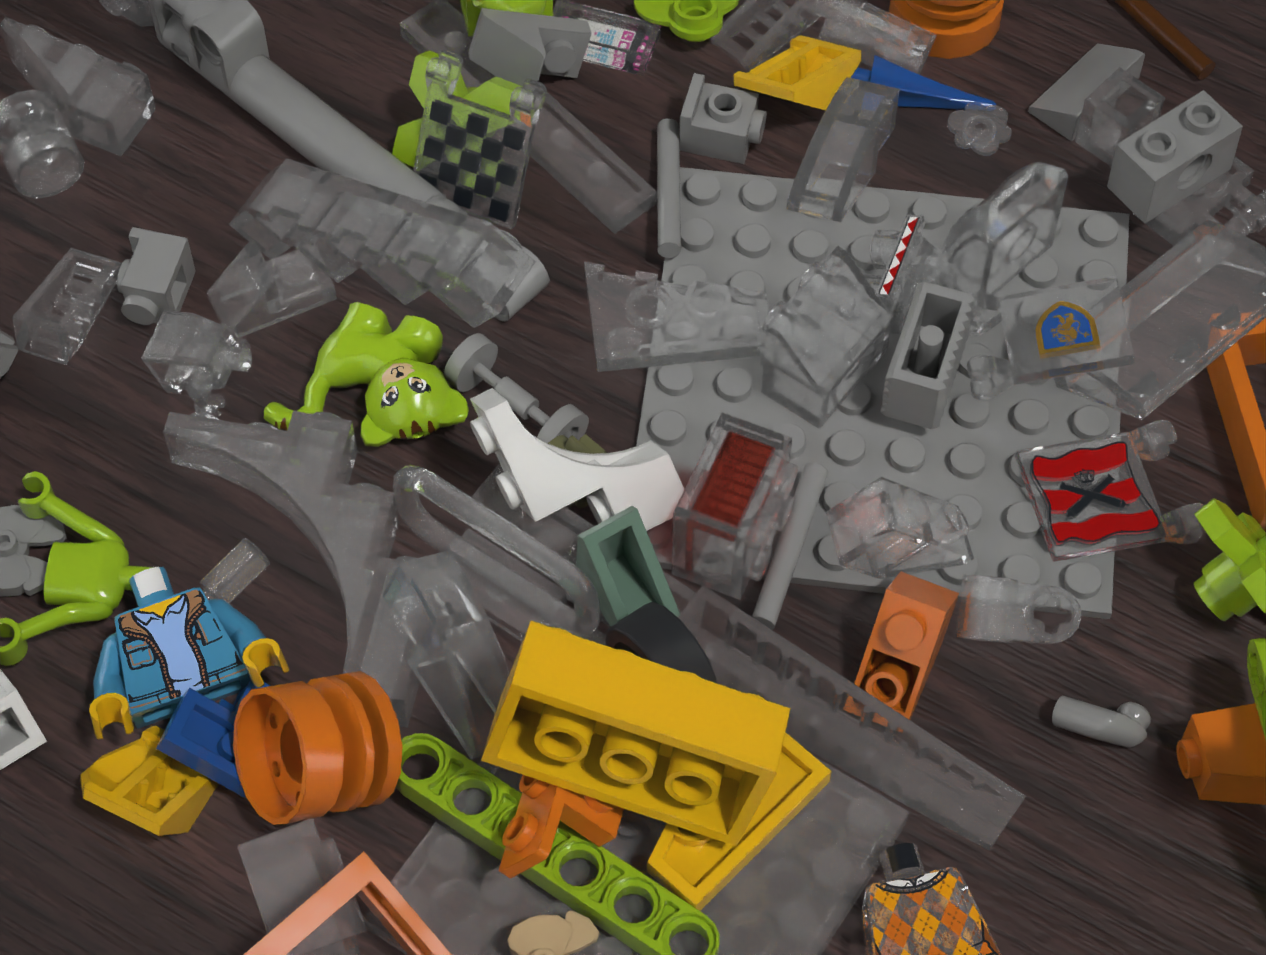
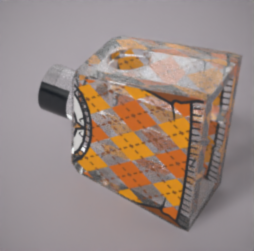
M914 843L896 844L886 848L879 854L886 881L872 883L867 886L862 904L866 955H1001L975 900L957 868L947 867L925 872L918 847Z

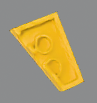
M785 732L777 774L738 845L734 846L667 823L647 861V872L664 888L701 911L830 782L832 771Z

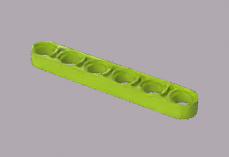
M415 733L404 737L401 740L403 747L401 774L396 789L403 796L501 861L506 847L502 843L503 834L510 821L516 815L522 793L437 737L425 733ZM416 754L430 755L439 764L436 773L423 780L408 777L402 771V766L409 757ZM478 788L490 796L491 803L482 813L468 815L460 812L455 807L454 800L456 796L463 790ZM559 821L547 859L520 873L579 914L590 918L594 924L640 955H675L669 943L672 937L682 931H694L701 934L708 944V949L704 955H718L720 934L715 923L707 915L604 847H598L561 821ZM584 858L596 866L598 875L588 885L573 886L561 877L560 870L562 866L569 860ZM638 894L645 897L651 903L653 911L646 920L638 923H629L622 920L616 914L614 909L616 902L623 896Z

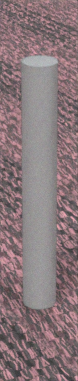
M663 119L657 124L658 253L665 258L676 257L681 252L679 124L674 119Z
M807 463L804 466L751 617V623L762 630H773L781 611L828 474L827 469L820 464Z

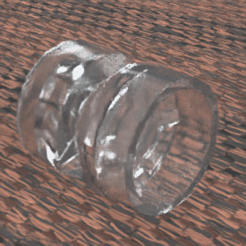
M27 90L10 95L0 102V154L4 158L6 169L18 192L31 198H45L67 190L78 181L84 171L85 160L72 134L68 130V125L54 97L44 91Z

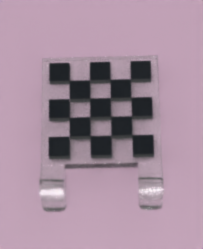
M442 50L439 58L433 57L430 59L426 67L427 94L413 171L443 193L447 199L452 200L465 210L467 214L512 230L517 223L535 127L545 101L547 88L541 82L526 79L523 87L515 88L511 94L510 115L455 96L453 92L461 73L463 58L455 52Z

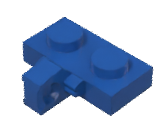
M250 678L244 689L241 688L233 704L224 699L217 703L189 688L180 699L156 749L246 798L235 763L233 750L234 721L241 700L251 689L262 687H256ZM264 682V686L262 687H268L270 685Z

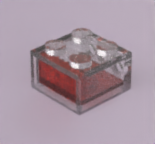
M721 413L673 512L672 575L741 600L750 579L757 582L762 579L772 552V547L766 545L773 529L783 531L795 501V497L789 495L798 471V465L790 463L792 437L729 414Z

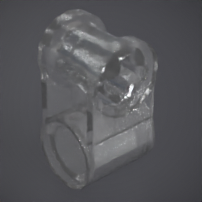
M962 575L956 630L957 638L1000 643L1018 641L1056 644L1070 638L1079 627L1081 621L1080 605L1075 596L1066 589L1056 586L1019 583L1018 580L1001 577ZM1048 598L1056 600V610L1066 612L1067 617L1066 622L1054 626L1053 634L1045 632L1043 621L1034 619V609L1046 606Z

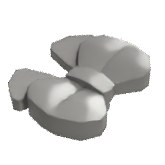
M19 505L0 507V596H19L24 592L26 595L31 596L44 589L48 562L28 556L29 547L52 545L53 542H64L67 538L65 526L62 522L50 514L41 519L29 518L22 512Z

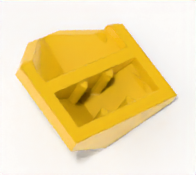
M799 35L791 39L789 49L759 64L747 73L741 71L734 73V86L830 112L862 61L861 50Z
M158 726L145 729L140 739L102 755L80 774L83 799L158 836L188 833L219 783L157 750L156 747L165 731Z

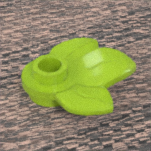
M633 0L636 12L644 20L669 27L676 36L687 41L701 42L719 33L723 27V16L736 8L739 0Z

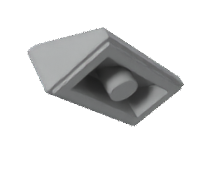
M1097 43L1031 104L1028 112L1072 142L1140 77L1145 54L1136 49Z

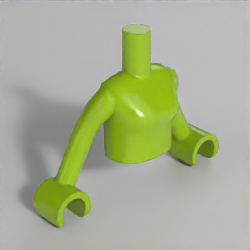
M36 471L27 473L23 477L22 483L28 491L42 493L36 498L19 499L18 504L22 512L27 517L33 519H41L50 514L93 542H53L45 573L44 601L47 605L61 606L20 623H16L13 619L6 617L0 619V637H13V640L8 645L0 646V664L4 666L14 665L25 657L28 650L26 640L31 637L69 624L99 621L112 615L113 610L119 606L124 591L132 590L129 582L130 578L143 570L153 568L129 565V554L123 540L99 521L56 497L48 478Z

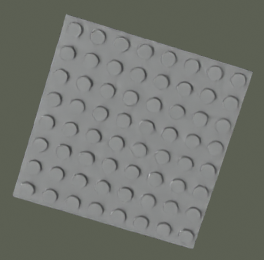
M680 167L681 252L676 257L665 258L636 444V446H639L651 440L669 454L692 505L691 509L647 531L661 568L765 580L804 466L807 463H817L824 466L828 474L790 583L885 594L888 586L902 571L958 592L957 602L1110 619L1113 600L1115 539L1092 548L1068 544L1062 548L1055 549L1047 533L1046 510L1030 482L1028 467L1035 455L1057 458L1077 448H1099L1120 441L1130 214ZM908 217H920L890 294H878ZM924 281L969 293L975 299L968 341H966L965 350H963L962 359L960 360L949 398H947L940 426L935 429H928L889 418L880 412L886 382L885 378L917 285ZM1059 301L1069 302L1082 307L1095 320L1101 353L1041 363L1035 331L1039 318L1047 309ZM1118 470L1109 473L1115 479L1111 483L1118 482ZM1108 474L1094 477L1091 487L1084 490H1093L1092 488L1098 486L1097 484L1101 483L1105 477L1107 478ZM1076 479L1072 480L1074 484L1077 486ZM1078 481V487H1082V484ZM1033 482L1038 493L1045 496L1038 483ZM1067 482V485H1074L1072 482ZM1040 483L1043 490H1058L1059 487L1061 488V483ZM1090 505L1074 521H1071L1073 523H1082L1095 516L1114 512ZM1048 516V529L1050 530L1051 527ZM1051 516L1052 524L1065 521L1064 516Z

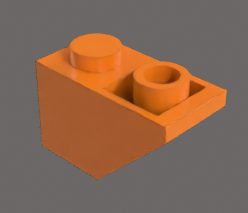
M900 571L885 591L847 704L907 727L941 648L959 593Z

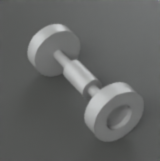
M476 333L469 336L450 356L444 370V377L448 383L460 392H466L484 380L508 401L512 410L521 418L526 420L531 417L543 426L537 436L542 441L548 443L559 435H565L568 439L573 435L579 440L585 434L589 418L573 404L561 407L549 417L538 408L539 400L511 378L506 376L501 379L494 374L491 368L497 358L498 347L483 334Z

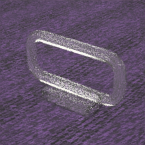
M407 465L396 471L393 480V490L400 517L416 536L444 555L431 570L433 584L521 642L530 621L546 626L550 624L553 627L564 629L579 637L591 636L596 632L600 623L599 596L591 580L579 567L426 468ZM420 495L541 572L558 585L470 528L462 536L456 534L426 511L421 504ZM567 593L574 602V609L566 605Z

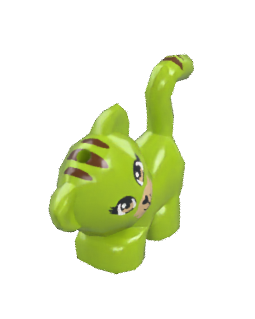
M354 302L350 304L348 312L338 328L329 335L318 352L314 372L305 387L304 406L294 411L281 403L271 402L264 408L263 414L266 421L280 430L302 433L321 421L325 399L330 388H347L359 384H369L365 394L367 414L361 422L360 436L365 446L379 447L387 444L394 438L419 439L432 434L440 427L463 423L468 416L469 407L466 399L459 391L450 388L443 373L435 365L427 364L438 359L443 345V335L437 325L425 318L406 315L398 328L392 332L387 316L382 310L367 304Z

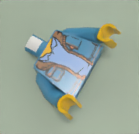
M153 567L133 575L129 580L138 607L114 617L116 632L103 641L93 680L94 700L89 708L94 733L97 739H103L102 730L106 725L113 722H121L124 724L126 734H131L134 731L133 721L136 728L139 729L172 717L180 699L189 688L213 701H217L237 694L241 688L244 689L250 680L249 675L256 687L264 686L260 673L265 668L279 666L285 674L289 671L288 664L279 644L273 639L266 638L253 621L225 600H208L200 587L174 594L164 567Z

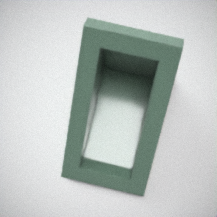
M630 506L578 535L575 576L610 626H613L650 602H656L665 606L679 619L681 618L636 507Z

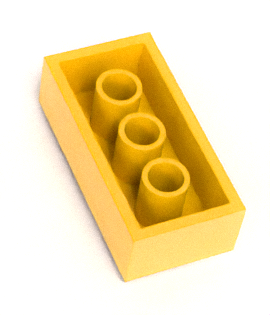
M530 621L501 694L481 761L737 846L777 774L790 708L767 701L756 694L744 693L705 680L694 673L679 671L646 660L629 651L614 649L584 639L564 629Z

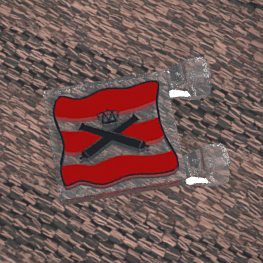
M1154 421L1130 432L1017 450L1015 459L1053 562L1163 542L1190 544L1197 542L1202 537L1203 532L1201 528L1203 527L1196 519L1194 513L1204 505L1201 503L1188 504L1162 515L1141 459L1156 461L1168 456L1170 453L1168 444H1174L1177 441V434L1170 421Z

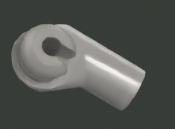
M1062 695L1055 704L1052 723L1056 727L1089 738L1131 748L1139 745L1147 738L1146 729L1151 723V716L1145 707L1134 702L1121 704L1116 712Z

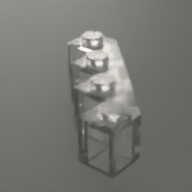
M287 158L263 178L229 222L232 228L272 261L292 246H295L337 283L361 268L404 305H407L427 291L432 292L473 328L500 314L536 262L522 250L521 244L513 235L498 229L491 222Z

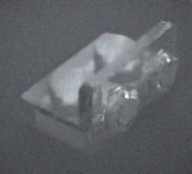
M816 0L812 10L826 18L818 36L819 40L861 50V62L872 67L874 55H877L920 75L937 36L863 0Z

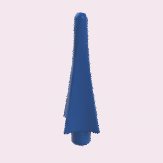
M874 55L871 70L857 67L845 86L846 88L866 92L863 107H926L984 113L995 112L997 108L993 100L941 84L877 55Z

